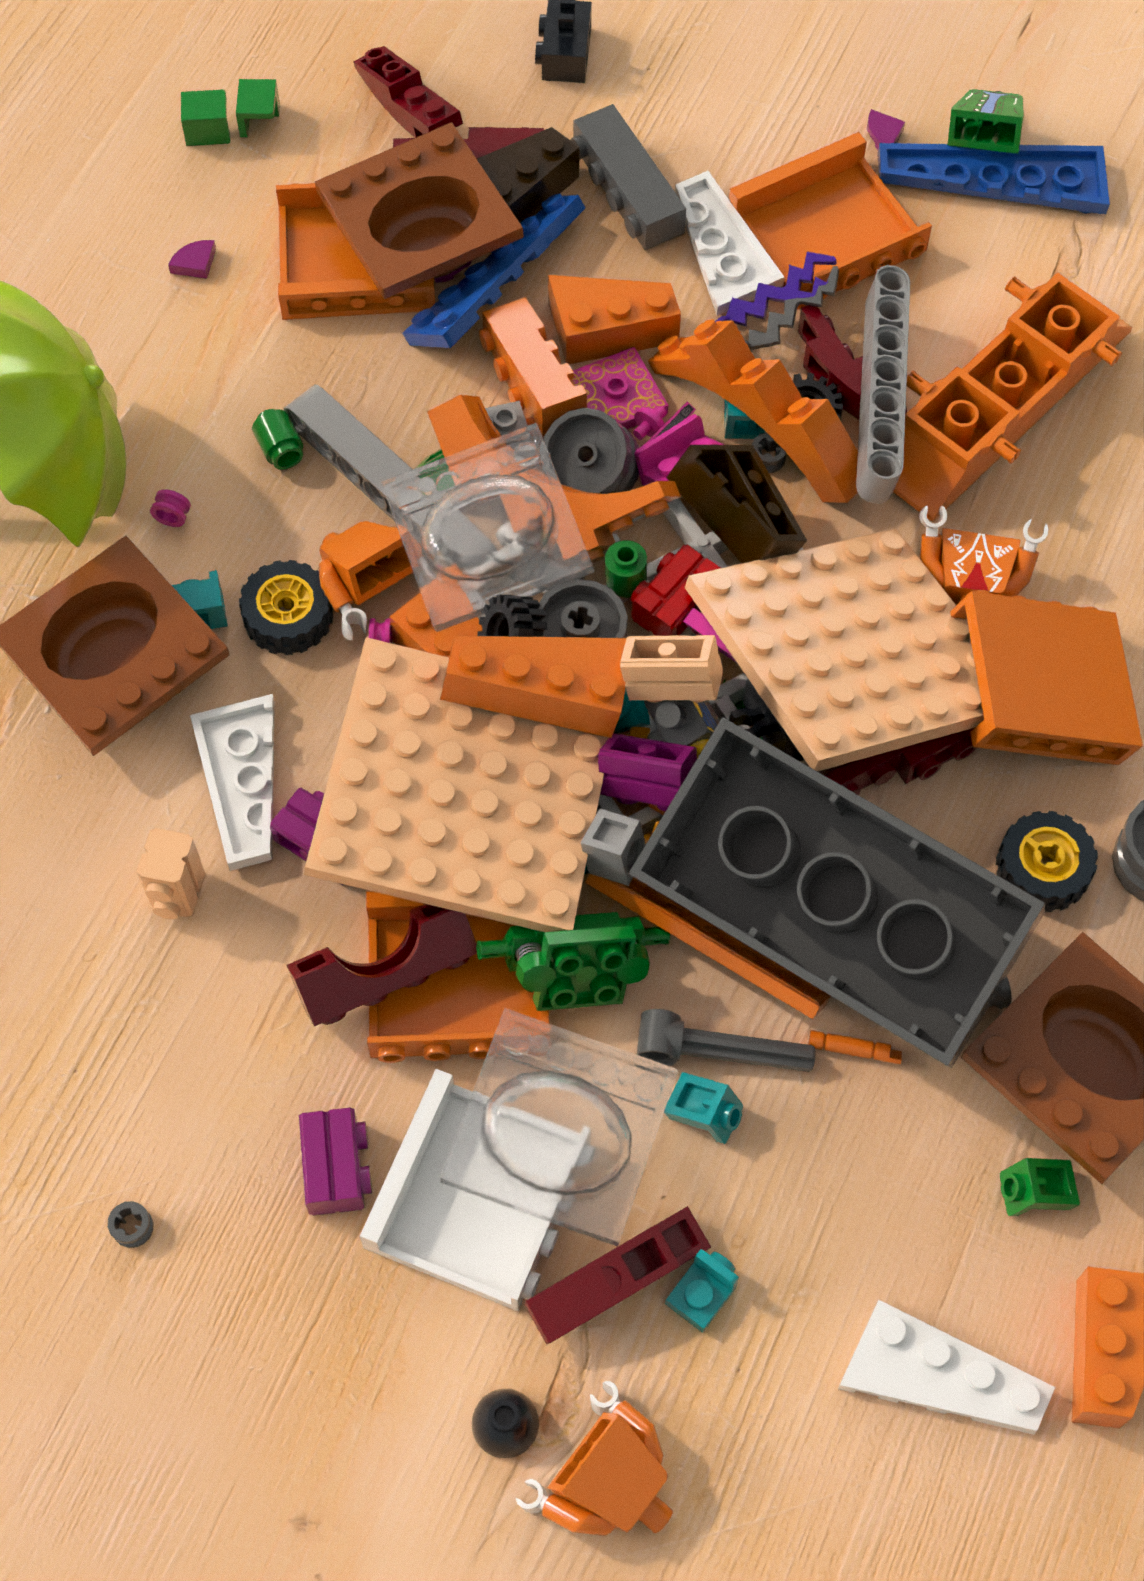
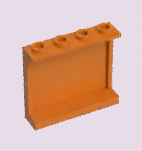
M860 132L730 188V202L785 277L783 287L787 284L789 264L803 269L807 252L834 256L837 260L836 265H815L812 284L801 282L800 291L812 293L815 276L827 282L833 266H837L839 269L837 292L854 287L861 280L876 274L877 270L883 266L896 265L907 259H915L927 251L932 225L928 222L917 227L865 160L867 141ZM823 294V300H824L828 295ZM801 304L797 307V310L807 305Z
M315 183L276 185L279 205L280 249L278 297L282 320L420 312L431 308L436 303L434 277L384 299L318 195Z
M986 590L971 591L950 611L951 617L967 619L980 691L984 720L970 731L973 747L1120 765L1143 747L1116 612L1098 610L1095 607L1063 605L1058 601L1044 602L1031 600L1024 596L991 594Z
M374 891L366 892L369 963L387 957L399 947L408 931L410 910L424 903ZM466 914L476 943L479 940H501L505 937L510 927L516 926ZM476 954L469 957V961L458 968H444L429 975V978L424 983L410 988L402 987L389 993L382 1002L369 1006V1037H367V1045L370 1058H378L379 1061L385 1063L401 1062L405 1060V1057L423 1056L424 1059L430 1061H443L449 1059L451 1055L469 1054L474 1059H489L496 1056V1053L514 1052L519 1057H534L540 1055L541 1051H550L549 1010H536L533 1001L534 992L527 991L522 987L516 972H509L504 957L479 960Z

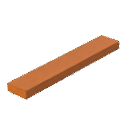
M589 874L585 882L811 1019H814L825 1008L831 995L635 877L632 878L629 886L593 874Z

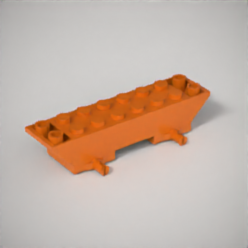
M1058 272L1046 284L1031 289L1014 276L1007 283L1005 291L1022 301L1021 307L1008 318L1005 329L962 369L958 366L955 367L945 378L934 383H929L914 370L907 375L906 386L921 397L919 402L905 414L903 470L893 492L918 512L923 507L928 506L927 518L934 522L940 516V506H944L947 509L1001 456L1008 463L1012 464L1021 453V449H1018L1014 444L1102 359L1110 364L1111 367L1114 366L1122 355V352L1118 351L1115 347L1131 332L1132 326Z

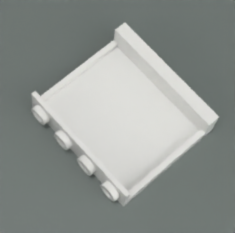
M435 1069L360 1234L363 1248L519 1311L523 1299H530L537 1290L541 1274L535 1272L541 1256L549 1258L554 1249L559 1231L553 1229L559 1213L567 1215L572 1206L577 1188L571 1187L576 1172L578 1170L585 1173L591 1160L594 1147L588 1145L589 1128L582 1127L580 1134L454 1085L453 1075Z

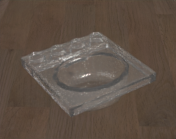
M537 423L381 481L436 632L485 614L483 612L484 606L490 605L489 599L496 597V595L531 597L552 589L560 583L594 573L592 562Z
M504 1008L442 1171L440 1183L618 1247L678 1069Z

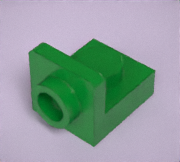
M1025 1158L1000 1172L1001 1193L1008 1216H1019L1031 1209L1071 1210L1080 1205L1071 1160Z

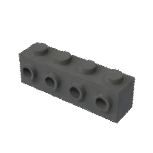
M614 104L573 120V137L571 141L580 147L579 160L583 159L587 165L593 183L597 186L600 185L605 191L611 209L614 212L618 211L624 219L625 227L630 237L633 239L637 238L644 250H648L685 234L686 207Z

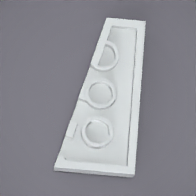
M709 171L675 184V193L686 207L685 225L717 316L728 311L732 297L749 302L755 300L758 282L780 288L783 287L785 277Z
M273 694L190 715L230 871L272 860L273 838L269 826L273 820L275 710Z
M878 1300L838 1389L853 1393L858 1391L878 1396L879 1399L898 1403L901 1401L927 1407L926 1410L943 1414L948 1412L970 1417L973 1421L1034 1435L1039 1428L1055 1387Z

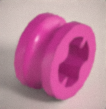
M168 489L159 490L155 496L156 503H153L151 506L150 514L164 525L171 527L183 526L186 520L185 514L191 508L190 501L176 491Z
M370 618L369 638L393 643L390 618H386L383 623L377 622L376 618Z

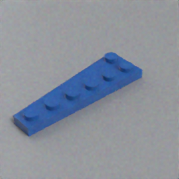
M879 143V178L886 184L1076 210L1085 214H1107L1110 205L1103 146L1020 145L1019 153L1014 154L950 146L947 144Z
M555 194L547 198L542 203V210L535 216L528 217L520 222L523 227V238L492 251V254L483 262H478L469 267L464 273V279L457 285H452L443 290L438 295V302L431 308L420 311L412 318L411 322L413 324L402 333L410 346L451 348L480 319L476 311L487 303L488 305L494 304L502 296L499 287L511 281H516L524 273L521 264L538 258L586 208L579 195L562 196L561 194Z

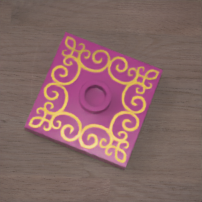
M635 347L573 370L575 386L582 384L587 392V408L603 411L626 429L637 426L634 415L641 407L655 410L658 406H662L668 414L669 405Z

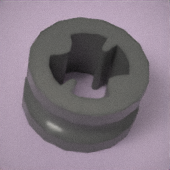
M767 432L759 434L753 440L752 445L768 473L779 471L785 464L787 453ZM765 449L767 452L775 450L776 455L774 457L769 453L762 455V450Z
M129 1201L117 1205L111 1211L107 1227L111 1236L120 1245L127 1248H135L145 1244L150 1239L154 1222L151 1215L141 1204ZM133 1214L138 1221H142L141 1226L135 1225L137 1231L128 1235L124 1229L119 1228L120 1223L126 1224L123 1218Z

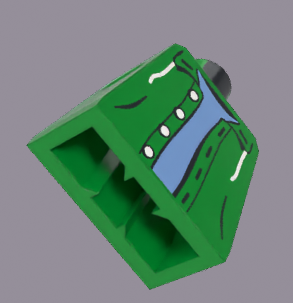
M969 90L951 108L947 145L1018 154L1024 118L1023 96L1001 91Z

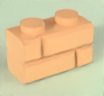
M715 635L627 637L620 661V669L623 680L626 681L625 687L629 700H647L653 703L663 700H690L695 703L717 700L723 668L720 655H718Z
M159 828L149 831L144 847L146 853L142 854L137 868V875L149 904L153 908L152 911L157 916L166 919H177L178 916L187 918L188 916H193L198 901L197 892L201 891L206 875L194 840L189 834Z

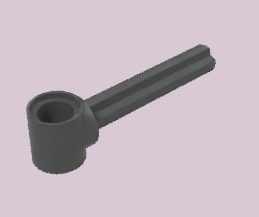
M650 1009L641 1014L636 1058L643 1064L655 1067L672 1066L679 1061L680 1055L810 1072L815 1064L816 1051L814 1046L684 1028V1021L681 1020L678 1014L664 1009Z

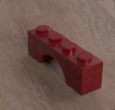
M423 904L410 910L408 931L399 947L379 961L365 964L349 962L340 958L330 948L326 947L286 966L304 1010L315 1027L319 1024L328 1025L338 1022L346 1016V1012L362 1005L372 1006L385 1000L389 993L402 987L418 986L424 983L429 978V975L444 968L455 969L466 964L470 959L469 957L477 954V943L465 913Z

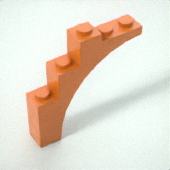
M710 319L700 324L694 330L695 335L678 338L676 335L671 336L658 345V352L648 360L655 374L676 376L694 382L718 394L744 412L763 428L789 455L806 476L822 502L848 503L858 493L856 488L858 450L828 399L802 398L780 359H755L733 320L715 322L714 319Z
M458 395L427 411L461 502H478L479 507H483L501 500L512 532H529L530 536H535L552 529L564 562L580 561L581 565L585 566L605 557L603 551L615 543L612 534L633 527L632 519L645 514L646 518L669 510L668 503L681 497L675 481H656L630 491L609 494L585 492L560 484L532 468L510 448L493 425L479 396Z

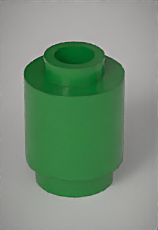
M268 409L261 412L252 425V432L266 460L279 470L294 467L303 458V442L288 413L280 409Z
M623 540L616 542L608 548L605 554L606 584L617 596L631 598L635 588L642 581H647V555L644 548L634 541Z

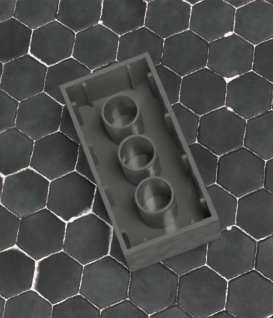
M724 717L720 720L628 873L950 1068L954 1066L1045 913V903Z

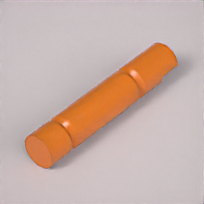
M810 1030L808 1045L814 1046L815 1049L822 1050L824 1048L825 1051L867 1059L873 1057L874 1060L901 1064L902 1051L892 1050L891 1044L874 1043L869 1040Z

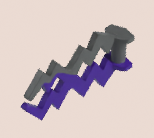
M807 252L803 269L789 264L786 286L780 288L758 282L754 303L732 297L726 316H721L716 321L733 320L735 324L747 327V315L765 320L769 300L785 303L784 314L769 311L766 333L749 329V341L745 340L751 352L755 349L779 345L780 327L793 328L799 305L822 307L823 294L835 296L839 276L837 266H833L827 282L815 276L812 293L800 291L801 282L813 283L815 265H836V258L830 255Z

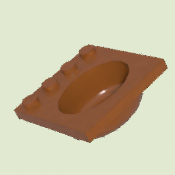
M452 122L315 181L318 195L384 299L433 277L436 279L449 275L467 262L523 238V227Z
M126 535L0 625L1 650L93 756L230 656L228 647Z
M1082 932L963 1051L961 1058L1100 1184H1103L1144 1141V984Z

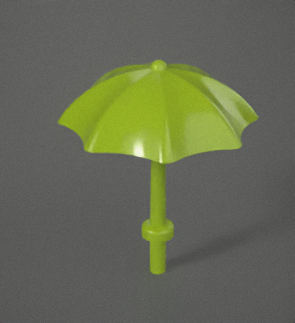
M0 281V489L10 503L36 511L54 524L73 545L80 547L94 519L100 516L112 517L115 514L125 484L126 452L121 427L117 418V396L113 386L99 367L90 346L81 335L73 329L63 326L46 307L32 296L11 284Z

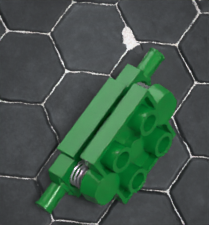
M618 912L576 915L573 930L542 932L521 926H512L501 940L477 941L476 950L479 960L504 957L509 972H516L522 987L527 991L534 992L533 1001L536 1010L546 1011L623 1004L627 984L637 983L648 975L650 961L644 946L668 945L670 933L660 927L644 928L640 917L620 918Z

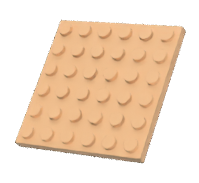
M897 529L799 550L794 554L766 560H755L688 576L685 589L804 760L815 771H821L975 728L984 720L967 619L951 617L950 611L956 606Z
M366 637L306 861L304 875L537 931L573 930L588 854L582 851L581 841L596 816L604 773L599 772L598 753L609 738L440 700L449 657Z

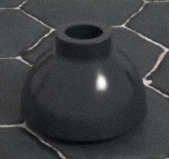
M498 1389L488 1393L479 1401L472 1416V1432L476 1442L486 1453L498 1458H512L524 1453L535 1441L539 1430V1416L534 1404L526 1395L513 1389Z

